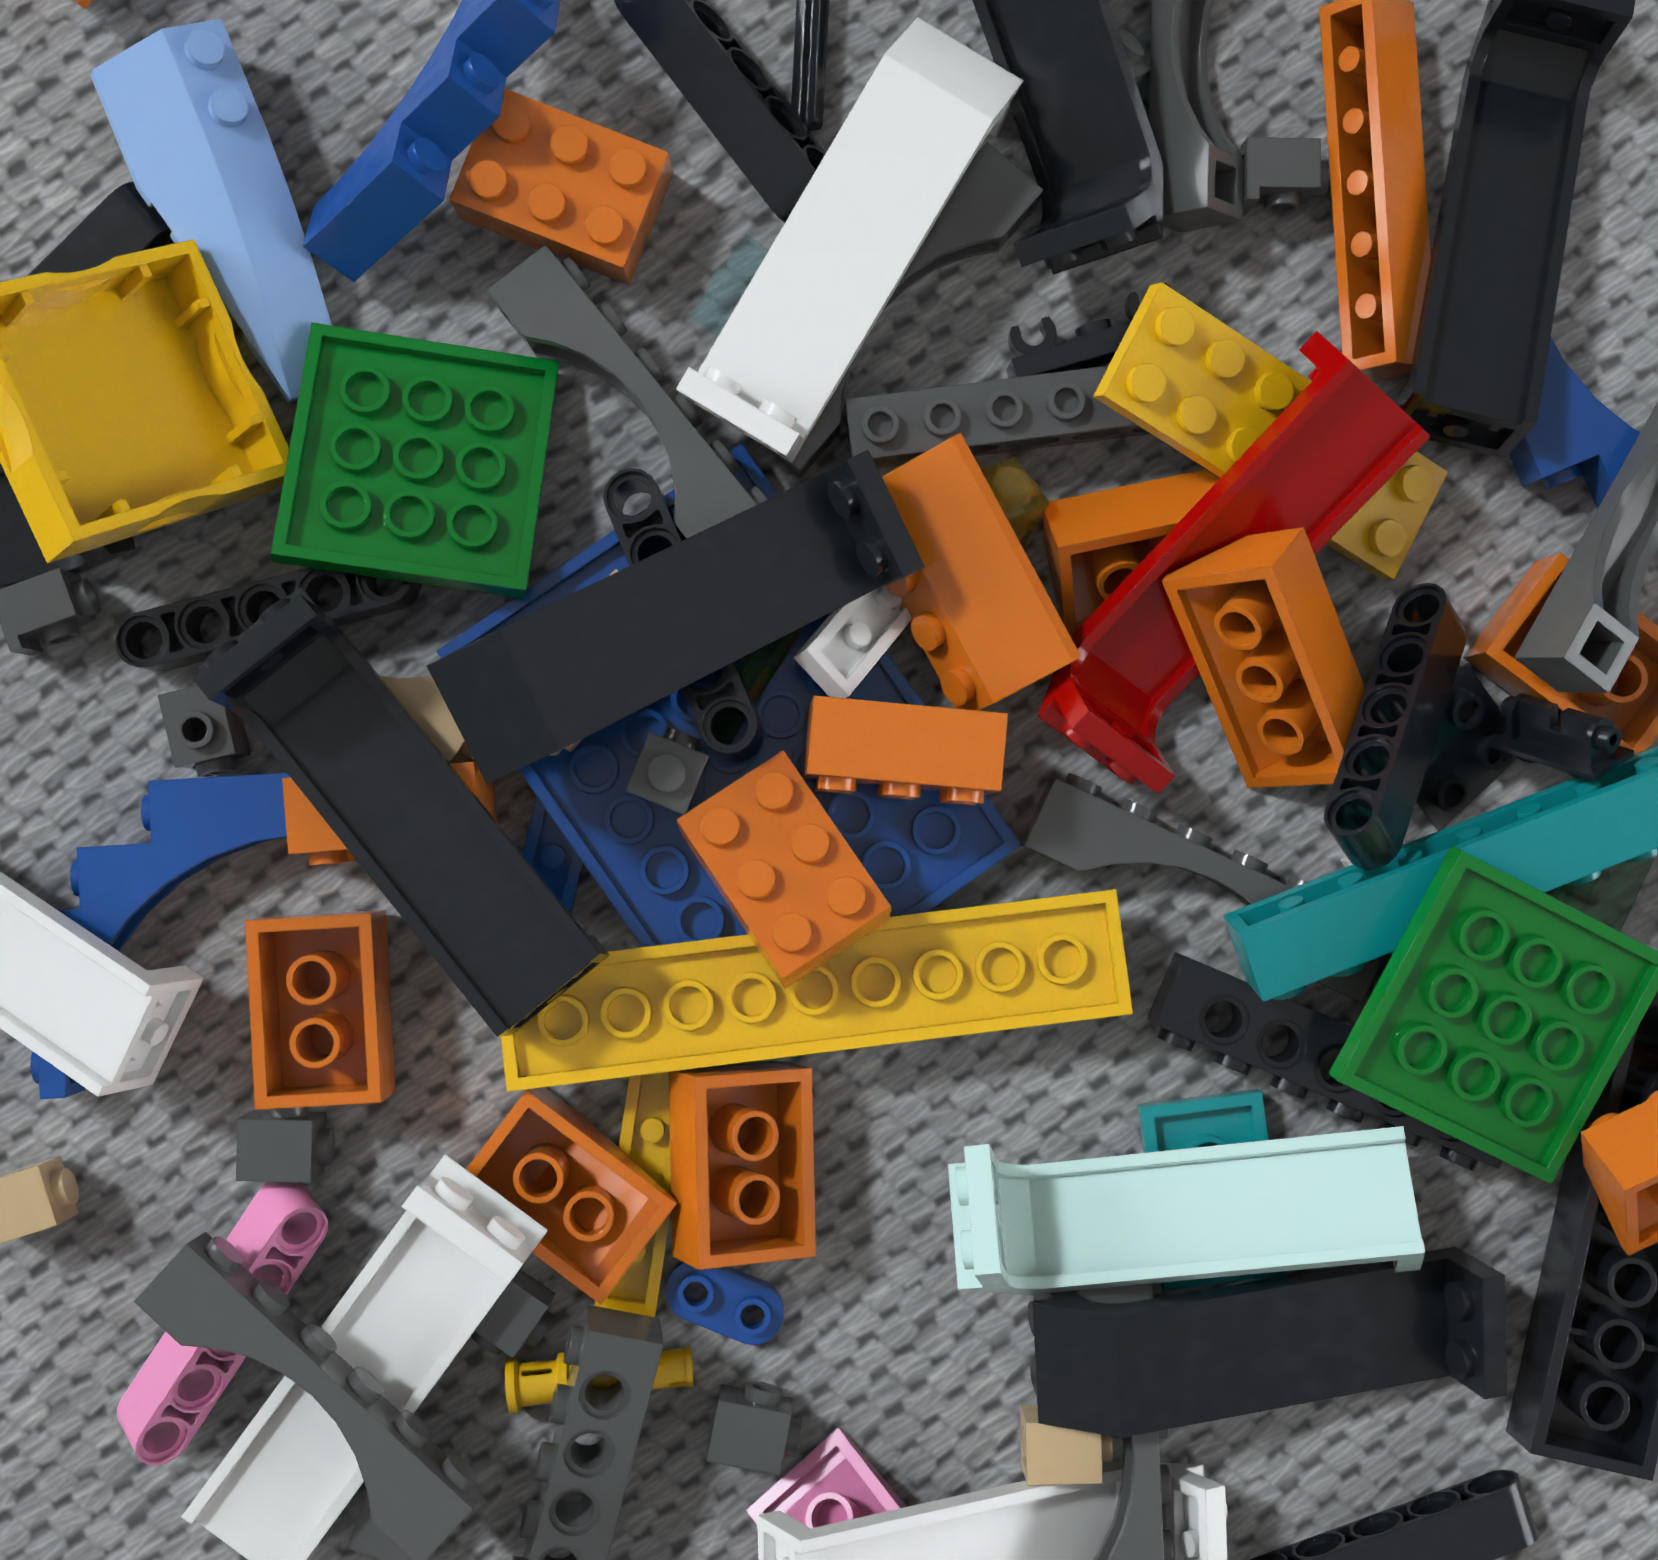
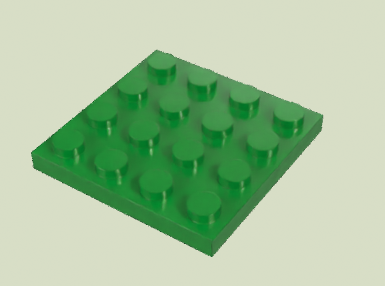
M311 322L271 549L273 563L526 599L559 361Z
M1451 846L1328 1074L1338 1082L1552 1184L1658 992V951Z

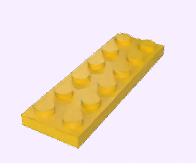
M1160 282L1149 286L1093 397L1221 478L1312 381ZM1416 451L1326 545L1380 579H1395L1448 472Z

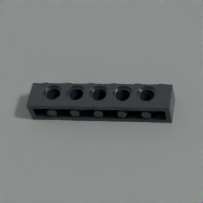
M1174 952L1147 1016L1148 1020L1161 1027L1157 1036L1159 1039L1192 1052L1195 1042L1215 1049L1217 1054L1214 1062L1247 1076L1252 1065L1272 1073L1274 1076L1270 1083L1271 1086L1305 1100L1309 1089L1329 1097L1330 1100L1326 1109L1355 1122L1361 1123L1365 1113L1386 1121L1384 1128L1404 1126L1405 1143L1418 1147L1422 1137L1442 1145L1440 1157L1474 1171L1478 1161L1497 1169L1500 1168L1502 1160L1384 1103H1380L1378 1100L1338 1082L1334 1078L1323 1079L1319 1070L1322 1057L1330 1050H1341L1353 1026L1289 999H1270L1263 1002L1246 981ZM1227 1001L1233 1012L1230 1025L1223 1031L1210 1032L1205 1023L1207 1010L1216 1002ZM1284 1025L1288 1032L1286 1048L1277 1055L1267 1056L1262 1046L1265 1033L1273 1026Z

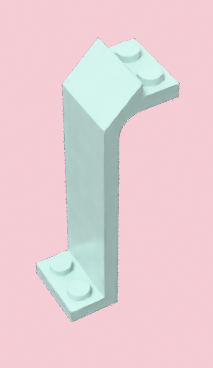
M1404 1126L1030 1165L1000 1162L997 1160L989 1144L965 1146V1162L948 1164L958 1290L1034 1295L1393 1261L1395 1272L1420 1270L1425 1256V1248L1421 1237L1409 1168Z

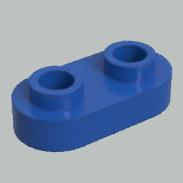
M682 1261L675 1265L668 1277L666 1284L667 1302L672 1311L684 1320L749 1345H757L769 1341L777 1334L782 1325L784 1316L782 1297L772 1284L732 1267L698 1270ZM691 1282H700L707 1288L708 1294L704 1299L695 1301L686 1295L685 1287ZM748 1305H757L762 1308L765 1316L758 1323H749L742 1317V1310Z

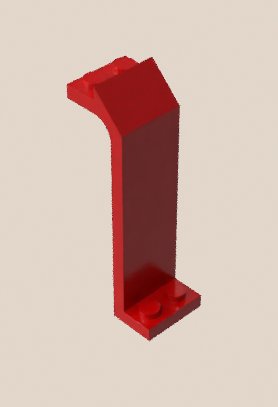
M1318 331L1299 349L1316 366L1308 375L1312 382L1074 632L1071 638L1081 657L1053 673L1038 717L1129 784H1134L1139 779L1159 794L1176 777L1156 744V727L1169 704L1199 675L1197 665L1163 586L1162 580L1164 577L1185 565L1252 534L1304 527L1314 555H1316L1431 437Z

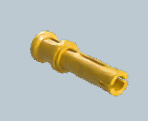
M691 1346L662 1351L652 1390L694 1387ZM559 1352L556 1359L519 1363L517 1357L506 1358L505 1392L510 1415L519 1414L522 1407L551 1404L556 1384L567 1385L572 1365L564 1364V1352ZM599 1375L589 1383L598 1388H606L615 1384L618 1379L611 1375Z

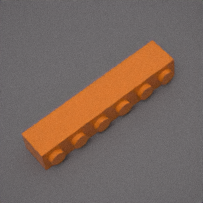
M1337 0L1319 7L1341 347L1342 354L1368 378L1389 380L1410 375L1431 260L1414 2L1408 0Z

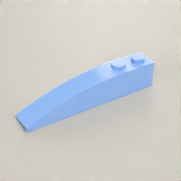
M222 19L162 28L94 68L90 76L137 191L149 207L154 206L172 231L170 237L174 243L195 239L224 306L243 331L242 339L288 403L296 402L299 396L311 322L326 325L332 324L311 253L303 247L305 235L269 133Z

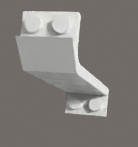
M917 17L883 55L700 369L697 372L688 367L676 390L689 402L747 435L790 463H793L988 133L996 138L1009 117L1011 101L1024 80Z
M0 872V1029L97 1097L153 1085L204 977L186 965L154 970L144 969Z
M446 1154L431 1174L415 1187L404 1202L402 1208L406 1210L321 1326L337 1345L335 1352L353 1369L358 1366L369 1371L384 1389L382 1395L400 1412L408 1410L413 1414L548 1231ZM284 1376L181 1517L190 1524L197 1521L248 1560H307L364 1480L356 1457L336 1422L312 1395L287 1376Z
M1123 1461L1102 1463L1103 1484L1027 1486L1025 1480L814 1528L806 1526L781 1510L757 1515L758 1560H1093L1114 1517L1122 1484ZM1160 1462V1464H1167L1171 1478V1501L1169 1504H1162L1163 1529H1169L1172 1534L1174 1560H1227L1226 1519L1228 1510L1225 1498V1485L1204 1477V1465Z

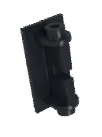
M1519 693L1515 697L1508 696L1504 699L1500 707V716L1506 720V732L1489 741V747L1515 755L1521 761L1540 763L1567 772L1571 777L1580 780L1595 781L1634 756V750L1619 746L1622 733L1619 728L1614 727L1611 719L1568 707L1560 712V726L1558 725V704L1535 698L1525 693Z

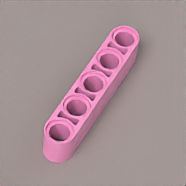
M267 1182L257 1192L226 1240L240 1252L243 1257L241 1265L258 1281H270L287 1296L324 1240L328 1231V1219L303 1183ZM165 1331L122 1396L117 1407V1419L138 1459L147 1465H161L178 1457L187 1448L247 1356L216 1348L181 1346Z

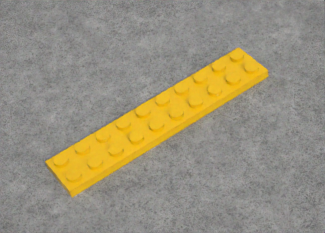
M1113 889L893 916L887 922L786 989L779 982L748 934L608 951L610 956L550 1003L511 1036L501 1037L506 1090L510 1092L1133 1014L1117 891Z

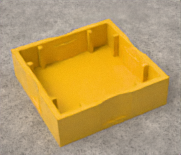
M195 239L116 256L99 266L83 271L70 273L44 272L0 282V463L47 563L265 495L283 483L289 447L263 389L248 370L240 354L233 332L232 321Z

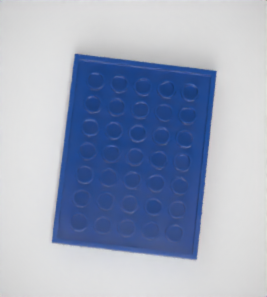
M742 443L729 451L740 467V470L733 475L747 492L756 486L767 499L777 495ZM673 489L665 495V498L675 516V490ZM615 530L528 588L526 599L513 598L437 650L436 652L440 658L608 577L614 569L620 571L629 567L630 565ZM666 547L656 549L650 556L666 549ZM831 613L736 660L761 718L765 732L763 745L758 753L750 759L741 762L726 761L707 745L701 736L681 688L583 738L572 752L563 748L558 755H549L519 769L641 947L747 934L683 839L676 820L683 815L626 792L649 732L663 737L667 727L702 740L698 752L708 755L710 761L690 810L783 750L803 777L809 704L813 696H829L793 657ZM887 651L850 696L847 697V699L925 706ZM723 668L694 683L697 686L703 687L713 685L722 676ZM733 715L724 719L718 728L719 742L731 745L741 741L748 730L747 718ZM804 779L891 905L890 917L928 912L1022 846L987 795H984V804H976V806L940 803V791L921 789L920 798H914V800L877 797L878 785L857 784L856 792H852V794H836L815 791L816 780Z

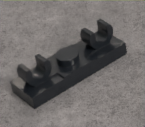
M1136 292L1129 293L1124 304L1126 316L1130 321H1132L1140 306ZM1049 316L1042 318L1039 323L1043 342L1036 346L1026 344L1021 337L1019 326H1013L1009 331L1008 345L1016 357L1011 359L1006 370L1008 378L1094 368L1108 364L1117 351L1130 322L1113 327L1110 319L1090 322L1075 330L1076 337L1071 338L1068 343L1054 347L1052 346L1056 341L1057 331L1054 322Z

